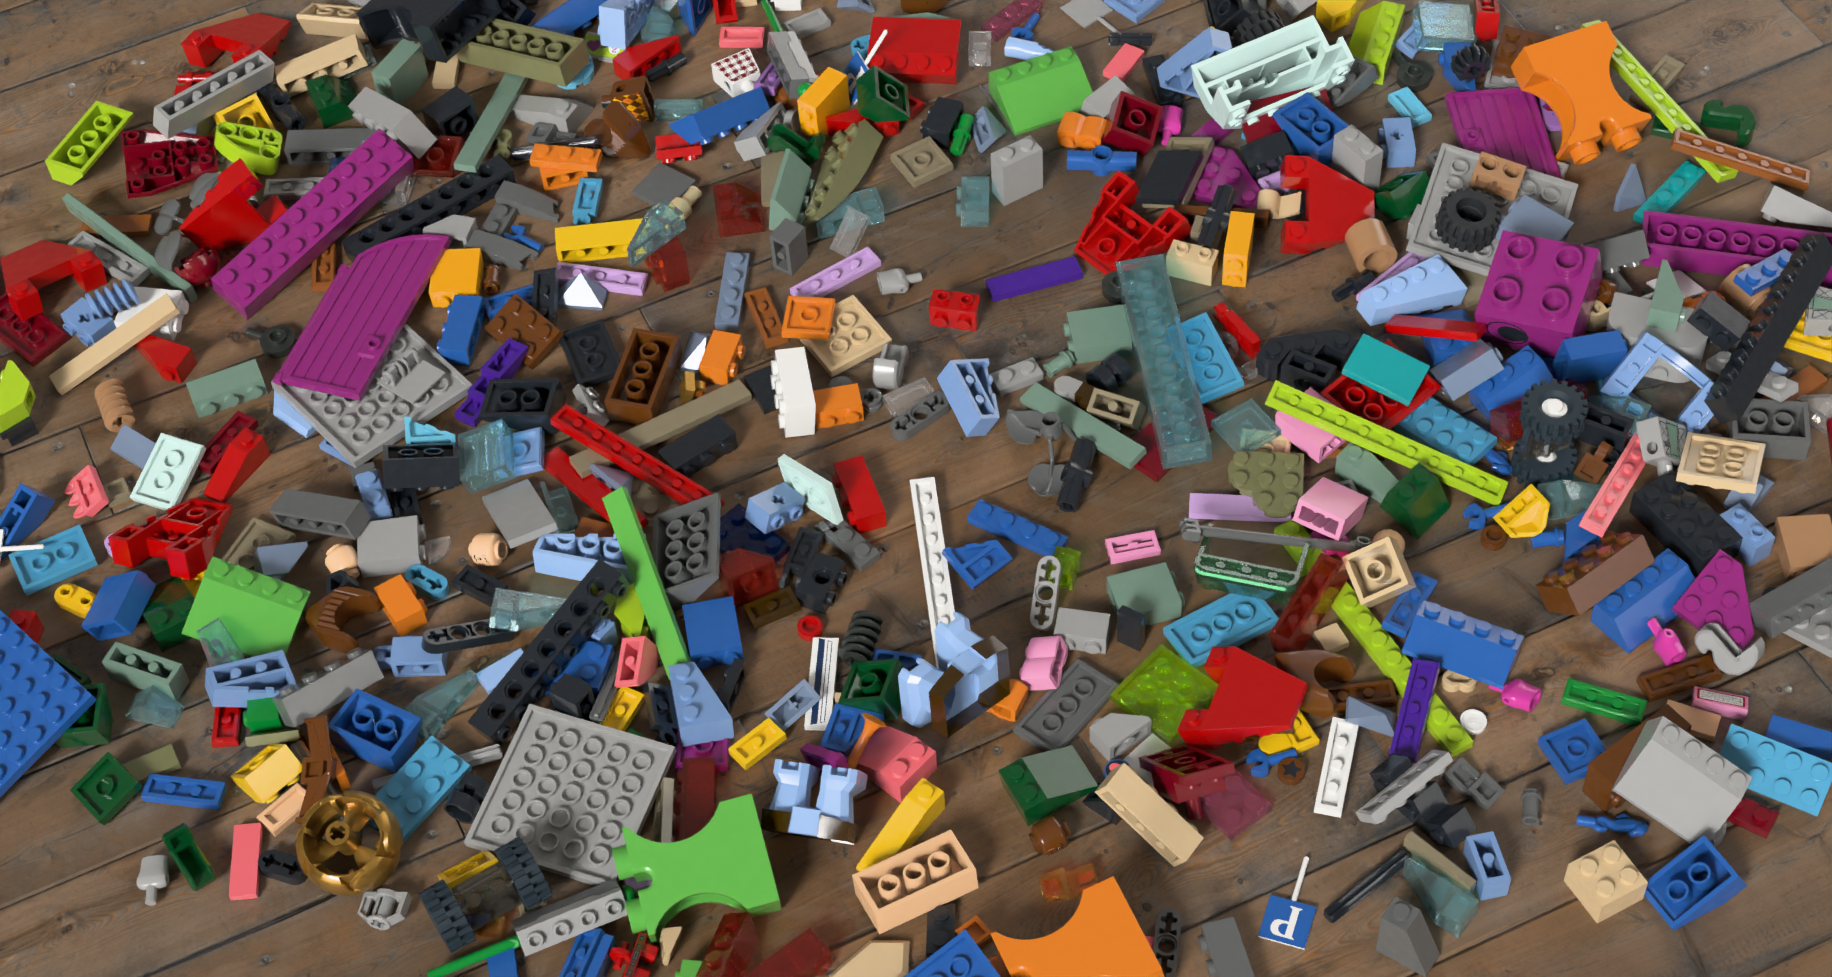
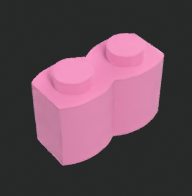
M1061 636L1036 637L1030 640L1029 645L1025 649L1026 660L1019 671L1020 680L1028 687V691L1057 689L1062 678V667L1065 665L1068 654V646Z

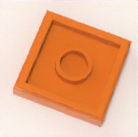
M788 296L781 331L782 338L830 340L836 306L835 298Z

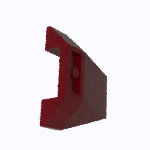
M141 129L121 132L127 177L125 179L127 198L153 196L192 182L202 174L219 172L214 137L178 133L167 139L160 131Z

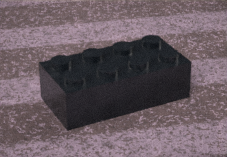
M1672 470L1634 492L1629 512L1666 549L1669 548L1687 563L1692 574L1697 578L1720 549L1732 558L1737 557L1743 537L1688 484L1676 481L1677 473Z

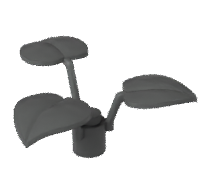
M205 173L196 179L189 193V198L192 200L190 203L192 209L203 203L206 199L205 193L208 189L212 190L218 182L219 173ZM169 199L161 207L159 216L154 224V231L157 234L163 235L168 232L174 220L180 223L185 221L176 216L181 207L178 200ZM175 230L170 232L169 236H164L160 240L155 251V260L160 267L172 271V264L180 248L182 237L188 238L186 235Z
M1007 410L1006 426L1013 441L1018 444L1028 445L1033 443L1037 436H1044L1048 439L1050 465L1038 464L1030 470L1028 474L1030 488L1043 497L1060 493L1063 483L1060 477L1065 465H1055L1053 441L1060 438L1062 430L1074 442L1078 438L1066 427L1065 422H1060L1059 415L1055 412L1043 414L1032 410ZM1102 421L1119 432L1120 423ZM1096 449L1095 454L1102 453Z

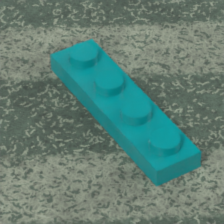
M1686 160L1634 213L1632 220L1641 224L1644 210L1670 213L1703 180L1706 171Z

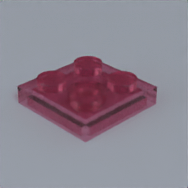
M1236 769L1234 774L1226 776V790L1200 797L1204 815L1231 841L1272 811V804Z

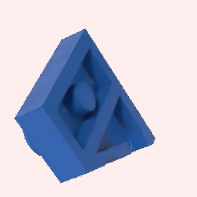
M997 540L985 541L983 544H966L965 547L954 549L946 547L942 551V555L972 591L1009 565L1013 560Z
M835 703L820 746L834 752H840L847 757L852 752L864 728L865 720L862 713L871 714L883 722L884 714Z

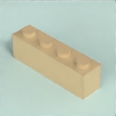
M355 33L275 66L277 83L283 93H287L289 97L307 91L305 82L325 74L338 78L368 66L365 49Z
M1125 763L1112 769L1095 791L1105 803L1173 867L1186 862L1204 839L1192 823L1183 819L1172 804L1166 803L1153 786L1146 784L1138 776V772Z

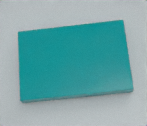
M1363 333L1341 374L1409 406L1430 366Z

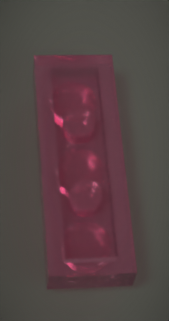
M1015 0L981 25V32L998 42L1010 33L1014 27H1018L1029 19L1033 13L1040 11L1043 8V2L1041 0Z

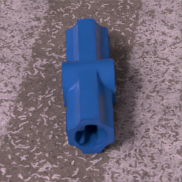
M1103 145L1095 147L1092 151L1067 150V170H1090L1097 176H1106L1111 171L1118 170L1136 172L1137 152L1112 151L1109 147Z

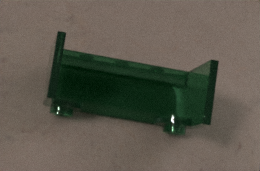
M1203 537L1195 559L1194 573L1197 583L1204 589L1278 602L1283 605H1290L1298 601L1306 576L1310 543L1304 544L1295 572L1210 555L1212 537Z

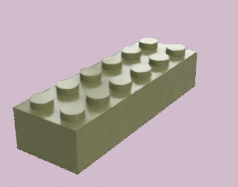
M495 18L457 53L460 62L567 87L590 61L585 41L582 38Z

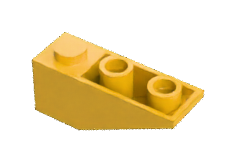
M1318 0L1316 18L1330 32H1334L1349 25L1367 0Z

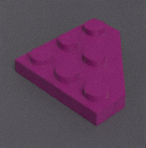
M1214 145L1191 199L1211 204L1218 185L1226 184L1237 191L1232 208L1257 209L1260 188L1234 150Z
M1720 549L1673 606L1671 611L1698 630L1708 623H1718L1743 651L1754 637L1742 564Z

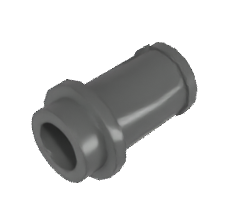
M1533 788L1525 789L1520 796L1523 802L1521 821L1525 825L1539 824V805L1543 798L1539 790Z

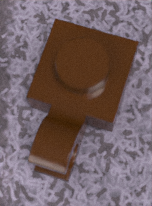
M1602 441L1594 455L1586 452L1574 474L1597 487L1610 467L1604 460L1610 455L1614 447Z

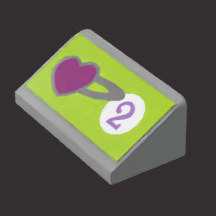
M587 32L584 41L592 60L613 63L612 59L625 50L601 45L598 33Z

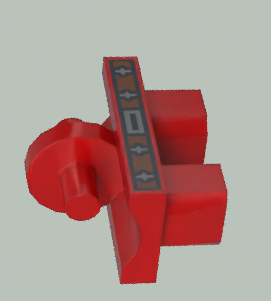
M639 932L631 952L628 951L630 945L627 942H622L620 948L614 947L610 950L609 957L615 961L614 969L621 970L622 965H626L622 977H649L650 970L637 966L638 960L652 964L659 947L646 941L647 934Z

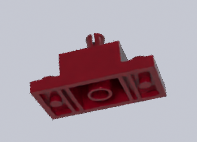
M1188 744L1138 757L1140 768L1151 772L1153 785L1158 791V795L1176 803H1185L1186 818L1188 820L1203 818L1204 813L1200 797L1226 790V776L1235 773L1233 762Z

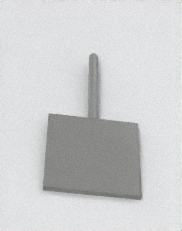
M1072 0L1060 7L1062 11L1083 28L1099 21L1113 33L1121 35L1117 29L1103 19L1104 16L1113 12V9L1102 0Z

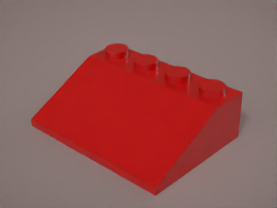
M873 17L867 56L883 31L887 30L888 33L867 66L870 69L875 65L903 83L957 85L962 20Z
M1389 339L1383 342L1384 344L1401 351ZM1426 374L1410 405L1406 406L1342 375L1320 392V395L1338 408L1388 430H1392L1440 391L1442 387Z

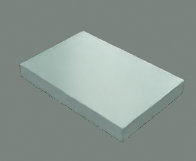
M161 433L130 498L133 501L165 511L170 507L180 504L206 451L204 445Z
M785 454L778 458L784 482L805 497L804 505L833 524L838 525L843 521L831 482Z

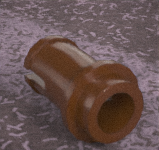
M489 265L485 270L486 275L482 283V289L486 294L494 295L501 288L499 282L501 270L496 265Z

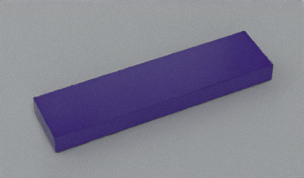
M1074 256L987 279L985 283L992 301L996 302L1082 279L1083 272Z
M1413 658L1389 757L1391 755L1407 756L1412 763H1417L1441 667L1439 662Z

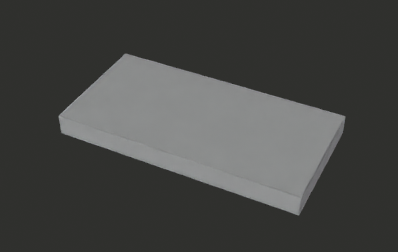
M528 479L482 497L485 507L510 548L517 547L558 530L555 520Z

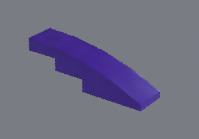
M508 338L480 368L482 375L467 390L468 398L454 412L455 419L475 428L481 422L479 413L490 379H512L529 351L528 346Z

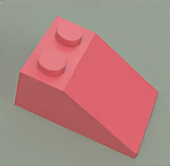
M889 726L880 727L868 741L855 769L868 774L867 778L901 803L922 778L927 779L937 769L936 751L915 736Z

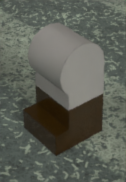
M1069 376L1058 377L1054 382V393L1087 412L1092 392L1097 387Z

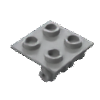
M413 347L408 348L403 358L399 357L397 362H393L392 366L382 373V377L377 384L414 404L446 373L419 358L420 351Z

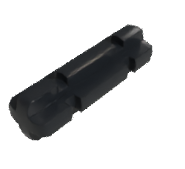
M1111 32L1109 33L1108 43L1110 46H1118V44L1123 46L1125 43L1132 46H1139V44L1151 46L1152 34L1121 33V35H1118V33Z

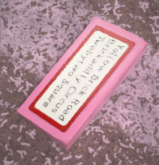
M1694 686L1691 707L1718 714L1722 717L1745 721L1748 713V697Z

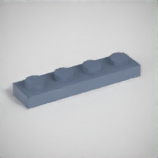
M726 252L714 323L715 330L739 331L750 264L749 253Z

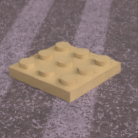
M854 295L836 303L830 340L800 339L831 377L881 352L884 344H892L891 337Z
M1688 432L1676 481L1684 482L1688 485L1697 484L1714 489H1728L1739 493L1755 494L1766 444Z

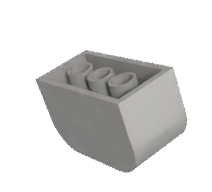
M1618 292L1614 293L1605 332L1620 330L1622 338L1627 341L1629 352L1637 342L1638 336L1647 331L1700 370L1708 336H1705L1687 322L1694 308L1682 306V308L1687 309L1683 324L1678 323L1676 332L1646 326L1652 302L1651 299ZM1660 356L1644 375L1645 377L1673 383L1691 381Z

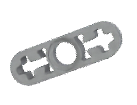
M1054 556L1041 558L1037 566L1030 621L1034 628L1039 631H1048L1055 623L1062 566ZM1049 562H1052L1053 566L1056 567V570H1052L1050 574L1051 581L1055 580V583L1041 581V578L1047 580V572L1043 567L1048 566ZM1043 587L1053 589L1051 599H1040L1039 592ZM1038 603L1043 606H1051V609L1045 608V615L1049 618V621H1044L1043 625H1040V622L1036 620V617L1042 615L1041 606L1037 607Z

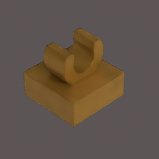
M684 372L679 386L680 405L692 401V398L697 399L703 396L702 392L706 391L705 382L695 381L694 372Z

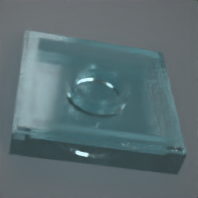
M1252 398L1211 420V426L1235 452L1253 451L1281 435V429Z

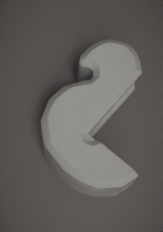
M890 343L883 345L881 357L875 358L873 363V382L877 388L896 390L900 387L904 367L907 365L909 355L906 345L899 346Z
M1718 623L1706 624L1695 636V645L1698 650L1703 654L1711 650L1714 663L1718 669L1728 675H1741L1749 671L1765 653V643L1762 637L1742 651Z

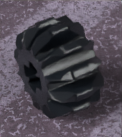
M1474 43L1470 47L1465 45L1464 49L1457 50V54L1451 56V69L1460 81L1465 80L1467 83L1472 79L1477 81L1478 77L1485 76L1484 72L1490 70V56L1482 45L1476 46Z

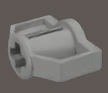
M380 888L377 892H365L357 913L371 927L379 930H388L392 925L406 918L412 896L408 892H395L387 888ZM376 902L372 915L368 916L372 903ZM398 904L395 914L392 915L395 905Z

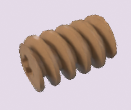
M108 379L101 382L96 387L94 393L105 427L112 432H119L124 424L131 428L136 420L133 417L134 413L129 398L126 395L124 384L119 379Z

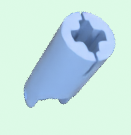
M1008 37L1004 54L1007 57L1029 60L1054 52L1055 50L1046 48L1038 42Z

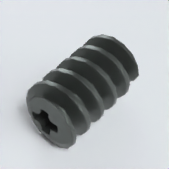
M859 610L853 614L845 638L842 641V646L839 649V657L845 664L852 667L853 662L869 661L872 658V652L875 650V644L879 639L878 635L882 631L880 625L883 624V620L881 617L867 610Z

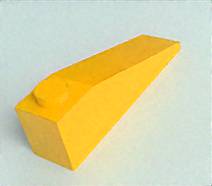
M922 778L905 796L857 864L856 870L860 872L908 850L945 809L944 791Z

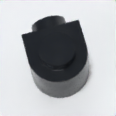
M342 570L326 576V595L339 587H360L356 579Z

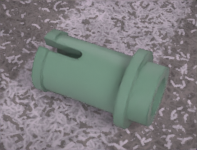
M1069 350L1065 352L1060 351L1059 356L1043 365V369L1050 378H1053L1065 368H1071L1073 363H1075V358Z

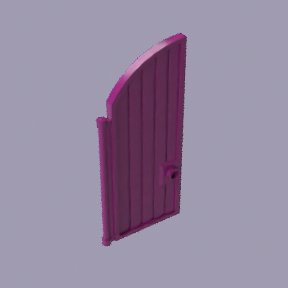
M1520 87L1446 93L1445 102L1459 148L1481 154V151L1527 166V169L1562 179L1535 95L1521 91Z
M432 234L400 237L375 245L358 254L350 268L346 264H341L327 292L272 381L277 385L286 383V385L361 401L429 283L431 275L444 252L449 248L451 244L450 237Z

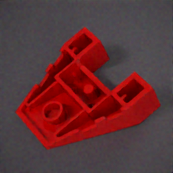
M255 13L194 30L181 45L189 64L207 68L224 50L234 52L231 55L234 63L258 50H261L271 59L273 55L277 54L279 50L277 46L279 42H283L292 23L290 20Z
M1285 155L1280 167V188L1305 189L1306 221L1285 220L1281 229V253L1308 254L1313 250L1327 249L1333 247V245L1345 243V234L1352 225L1364 219H1375L1373 190L1309 156Z
M239 158L218 176L219 182L213 190L208 189L205 193L206 199L200 206H195L179 229L199 249L204 248L206 252L211 250L208 245H214L216 250L220 251L250 244L289 208L274 194L256 209L248 199L264 186L251 168Z
M1119 170L1103 187L1100 193L1101 198L1091 212L1092 217L1088 226L1085 225L1074 249L1078 256L1104 275L1117 270L1125 271L1167 253L1174 239L1184 241L1192 229L1187 218L1170 206L1153 225L1132 211L1130 207L1136 202L1135 197L1139 188L1135 181Z
M41 240L0 258L11 309L21 321L44 312L37 289L71 275L86 293L107 284L102 262L92 250Z
M192 498L168 508L167 514L156 518L153 514L146 517V523L138 526L131 523L108 537L114 564L134 568L149 557L168 560L171 576L192 580L207 569L233 511V507L230 504Z
M1235 646L1212 647L1204 669L1217 686L1215 695L1209 709H1186L1177 731L1188 745L1201 750H1217L1222 748L1224 743L1235 741L1236 744L1245 742V737L1256 734L1259 737L1292 729L1308 684Z

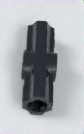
M269 83L261 88L259 95L274 112L278 122H282L288 130L304 129L307 124L306 119L293 105L287 93H283L275 83Z
M1226 184L1218 185L1211 206L1208 207L1202 223L1203 228L1196 243L1197 245L1217 250L1222 233L1224 234L1228 225L1230 211L1236 198L1237 191L1233 187Z
M1078 438L1074 442L1070 459L1061 473L1060 480L1063 483L1056 504L1064 512L1075 513L1079 510L1084 490L1088 487L1093 476L1091 465L1097 447L1093 441L1087 438Z

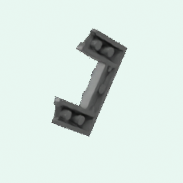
M1353 56L1355 61L1346 80L1326 91L1330 104L1339 107L1366 90L1378 79L1374 65Z
M504 180L495 195L496 203L481 229L474 230L465 246L466 249L481 248L484 262L522 271L523 265L520 262L527 257L536 261L540 257L539 252L504 238V233L509 231L518 214L559 223V214H555L553 208L559 207L558 201L538 191Z

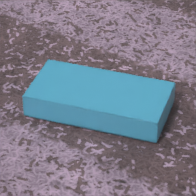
M1408 86L1388 94V101L1402 117H1410L1412 128L1432 120V114Z

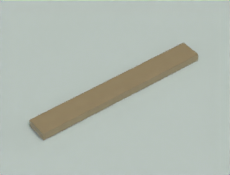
M738 379L620 433L618 436L641 450H645L708 421L718 414L721 415L751 401L752 394ZM590 448L569 457L570 464L581 478L593 474L589 468L591 464L605 467L615 464Z

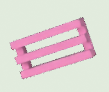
M1155 530L1105 539V546L1108 556H1110L1111 564L1161 555ZM1152 540V541H1149V542H1144V543H1139V544H1138V542ZM1127 544H1128V546L1113 548V547H1116V546H1122V545H1127Z

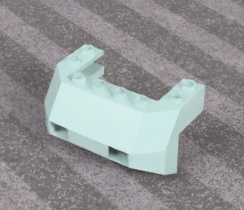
M1312 15L1191 66L1194 87L1206 111L1222 129H1241L1243 123L1247 122L1248 125L1259 122L1258 117L1266 113L1271 117L1279 108L1307 92L1315 98L1321 96L1319 91L1323 89L1328 91L1333 86L1344 82L1355 59L1343 36L1338 38L1336 44L1329 46L1317 20ZM1311 87L1247 114L1251 104L1250 101Z

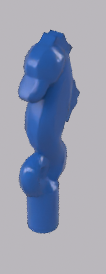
M1494 448L1490 449L1485 457L1492 464L1491 470L1496 471L1502 476L1511 475L1512 466L1507 461V454L1500 451L1496 452Z
M1625 813L1617 816L1615 820L1605 815L1592 817L1578 814L1576 825L1591 827L1600 833H1604L1608 828L1617 833L1629 832L1631 838L1645 835L1649 828L1644 821L1631 819Z

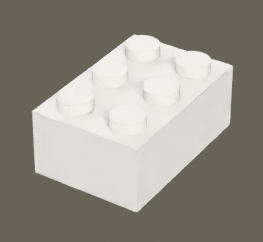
M804 347L775 350V360H771L772 390L775 389L776 391L774 401L775 408L779 409L780 412L778 414L779 428H784L785 438L814 435L816 404Z

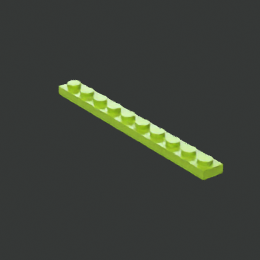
M1595 20L1584 23L1580 29L1600 23L1601 21ZM1614 36L1618 45L1610 59L1611 67L1662 121L1669 131L1673 134L1676 128L1708 138ZM1694 157L1717 183L1733 179L1739 172L1736 169Z
M1275 380L1265 402V405L1410 469L1420 462L1440 482L1495 506L1501 503L1509 483Z

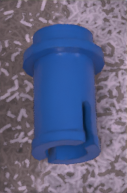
M1555 527L1551 531H1542V533L1530 537L1532 549L1547 546L1559 548V545H1564L1563 530H1557Z

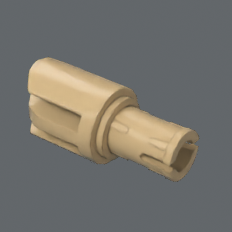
M690 186L682 197H675L665 207L660 217L662 228L674 230L691 215L692 205L702 196L701 191L696 186Z

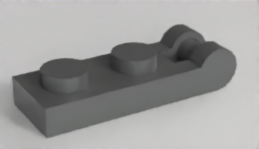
M829 520L825 522L820 521L815 525L817 531L824 532V539L861 573L881 559L880 552L844 520L838 525L833 524ZM836 527L838 530L833 533L830 529Z

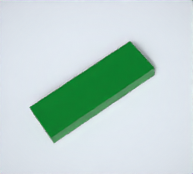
M1568 678L1561 704L1639 726L1642 722L1647 700Z

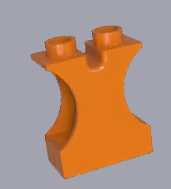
M1607 21L1526 46L1511 65L1521 91L1531 93L1546 102L1559 120L1562 135L1560 148L1555 156L1556 161L1561 162L1572 158L1575 166L1586 164L1600 156L1601 152L1597 146L1599 140L1603 147L1613 144L1616 152L1628 150L1642 141L1639 133L1652 119L1651 114L1639 111L1627 104L1619 96L1612 84L1609 65L1612 53L1618 44Z
M1114 876L1084 889L1080 904L1072 918L1063 927L1050 935L1037 939L1020 940L1006 937L996 931L991 933L998 954L988 958V960L1001 977H1164L1163 970Z

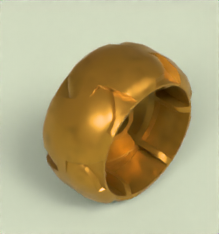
M346 790L341 794L323 797L304 815L301 822L302 828L296 836L298 862L308 878L324 891L339 896L364 894L369 889H376L386 882L398 866L400 848L403 845L401 826L393 811L376 796L362 791ZM343 816L345 822L336 820ZM369 817L376 822L380 831V841H376L375 844L377 850L361 846L362 839L358 834L368 822ZM340 851L344 855L354 854L359 870L351 869L349 874H337L327 869L323 863Z

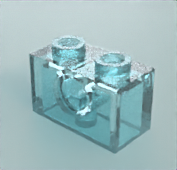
M989 176L962 177L961 186H957V200H961V203H956V217H961V227L989 226Z

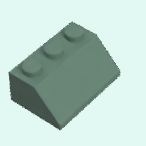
M785 149L770 199L769 230L772 231L785 218L802 225L805 215L803 209H807L810 199L808 192L812 193L815 180L811 179L812 169L790 149Z

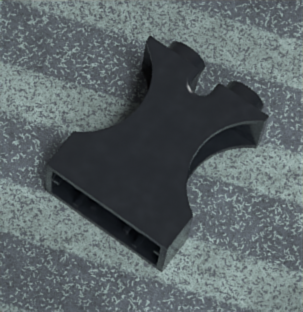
M370 0L356 14L374 49L406 39L408 41L420 42L428 60L447 63L502 10L497 0Z

